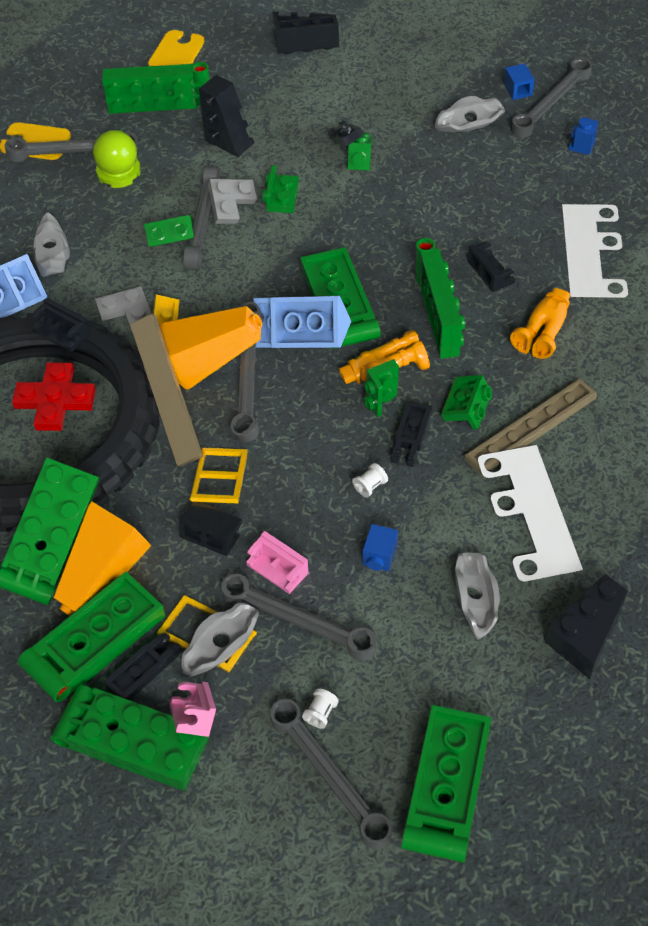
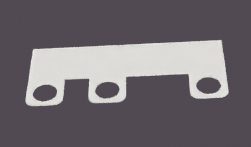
M562 204L570 296L626 297L628 295V288L625 280L602 279L599 250L621 249V235L613 232H597L596 221H617L619 219L618 208L615 205ZM602 208H610L614 211V216L603 218L600 216L599 211ZM605 236H613L618 242L615 246H606L603 244L602 239ZM610 283H619L623 286V291L619 294H613L608 290V285Z
M537 445L479 456L478 463L484 477L492 478L510 474L514 489L491 495L495 513L501 517L523 513L537 553L521 555L513 559L518 579L530 581L583 570ZM489 458H495L500 461L501 469L497 472H489L484 466L485 461ZM502 496H509L514 500L515 506L509 511L502 510L497 504L498 499ZM523 560L534 561L537 565L536 573L533 575L523 574L519 568L520 563Z

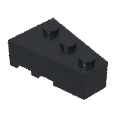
M272 11L274 36L278 53L291 54L296 51L311 52L315 49L331 50L334 47H339V25L336 14L310 13V17L298 16V12H291V16L279 15V11Z
M215 75L199 88L205 141L239 157L254 144V140L249 138L246 131L248 123L247 120H243L239 110L242 106L234 84Z
M605 573L549 625L545 643L590 679L623 609L628 591Z

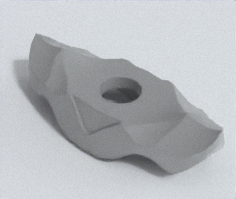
M464 97L456 101L449 109L440 112L435 122V130L442 132H468L480 129L499 119L505 113V109L496 98ZM473 113L476 116V121H467L465 114Z
M48 212L43 216L33 242L34 262L42 277L64 272L65 262L70 257L69 244L65 233L58 221ZM47 242L56 243L53 248L43 247Z
M459 553L455 567L458 599L474 636L479 640L490 632L498 620L499 587L495 576L488 568L485 555L481 553ZM467 588L476 589L480 594V599L471 598L468 595Z
M237 603L231 609L224 612H216L205 619L195 631L190 645L183 652L181 666L186 677H194L228 660L249 638L258 619L259 611L247 603ZM218 634H225L229 637L230 642L225 647H217L213 643L214 637Z

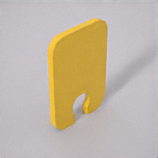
M171 30L166 33L148 65L192 64L205 42L204 37L192 33L191 40L188 43L182 44L177 42V40L183 36V31Z
M13 123L6 132L7 135H22L27 143L69 141L71 138L68 129L27 123ZM2 139L0 150L6 154L5 142L7 140ZM63 153L29 155L28 157L55 160L60 158Z

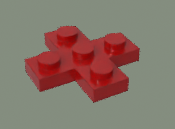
M47 362L43 382L16 383L12 404L14 409H37L34 419L35 430L62 431L66 410L92 411L96 392L95 385L91 383H72L73 363Z

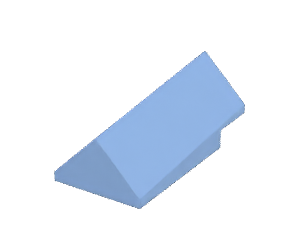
M27 254L0 266V318L7 317L48 298Z
M340 296L254 298V303L259 306L264 316L261 339L256 342V348L341 347L351 323Z

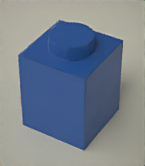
M526 64L506 67L504 86L512 100L533 96L535 79Z
M371 524L363 548V565L375 571H390L398 546V530Z

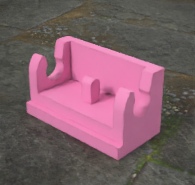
M266 531L261 534V537L247 552L251 555L246 562L247 566L288 594L308 574V559Z
M202 682V684L179 683L178 689L188 690L190 695L187 698L180 696L171 697L170 708L176 732L209 737L216 707L208 682Z

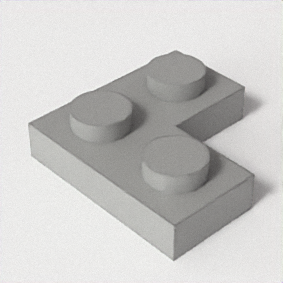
M210 179L208 182L215 224L238 223L237 204H255L257 200L253 180Z
M141 286L95 298L102 321L126 315L130 326L131 323L151 314Z

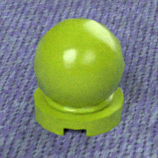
M109 130L96 139L93 148V158L97 164L96 174L100 183L110 184L112 188H122L131 185L133 180L140 176L141 171L140 163L137 159V147L132 138L120 130Z

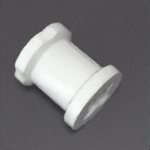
M373 463L368 467V471L361 476H356L352 483L362 496L368 498L372 494V490L388 481V477L381 466Z
M319 688L314 691V699L309 709L304 711L302 718L308 724L324 729L328 722L326 720L332 708L338 705L339 700L331 692Z

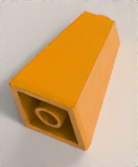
M247 306L159 324L178 383L186 390L192 388L261 339V318Z
M91 502L88 506L54 596L62 604L59 609L69 616L74 614L124 572H128L151 547L150 543L133 526L94 502Z

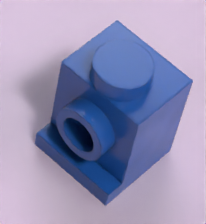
M581 117L578 126L574 125L572 141L568 150L590 155L596 141L599 121Z

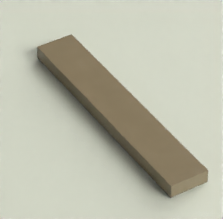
M150 314L131 323L130 326L176 464L181 467L202 458L203 454L156 315Z
M580 378L465 454L464 460L483 476L478 463L479 456L526 447L595 400L597 393ZM489 458L485 461L484 466L486 470L490 471L501 463L495 458Z

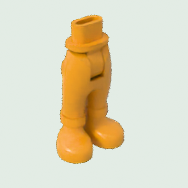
M553 288L534 308L526 327H518L513 330L510 340L519 352L527 354L531 349L533 341L536 339L532 347L533 357L546 359L553 354L556 349L554 339L566 318L570 293L559 288ZM543 325H546L544 330L541 332L540 336L537 337L541 327Z
M412 329L405 332L400 339H392L391 342L362 352L357 358L349 360L348 365L338 369L345 384L354 381L359 384L361 383L360 378L363 382L366 381L367 369L395 359L399 368L409 365V362H414L420 370H426L430 368V363L423 343L419 342L416 331Z

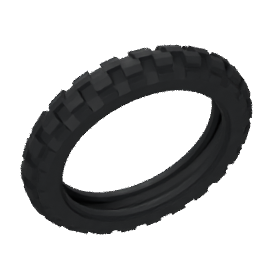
M27 313L26 318L16 319L14 315L0 318V365L33 357L69 359L94 369L104 376L115 388L119 396V409L111 431L90 456L73 467L99 477L100 481L91 502L99 506L110 500L109 494L113 491L116 493L120 492L134 478L133 472L138 467L141 468L151 452V443L157 436L159 410L140 353L133 350L131 344L119 334L108 332V328L91 320H86L90 335L73 352H70L33 332L32 326L40 319V317L37 320L31 318L33 313ZM36 482L0 484V532L12 531L13 527H18Z

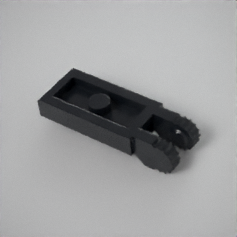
M344 120L339 122L340 126L335 130L333 128L328 130V134L333 141L345 147L364 135L360 126L347 124Z
M407 401L394 441L392 463H398L402 448L410 449L407 457V466H414L417 452L421 449L429 423L432 406Z
M163 632L149 644L146 643L104 681V685L113 695L131 700L160 674L168 664L173 662L180 655L183 648L178 643L173 644L160 656L158 652L170 640V636Z

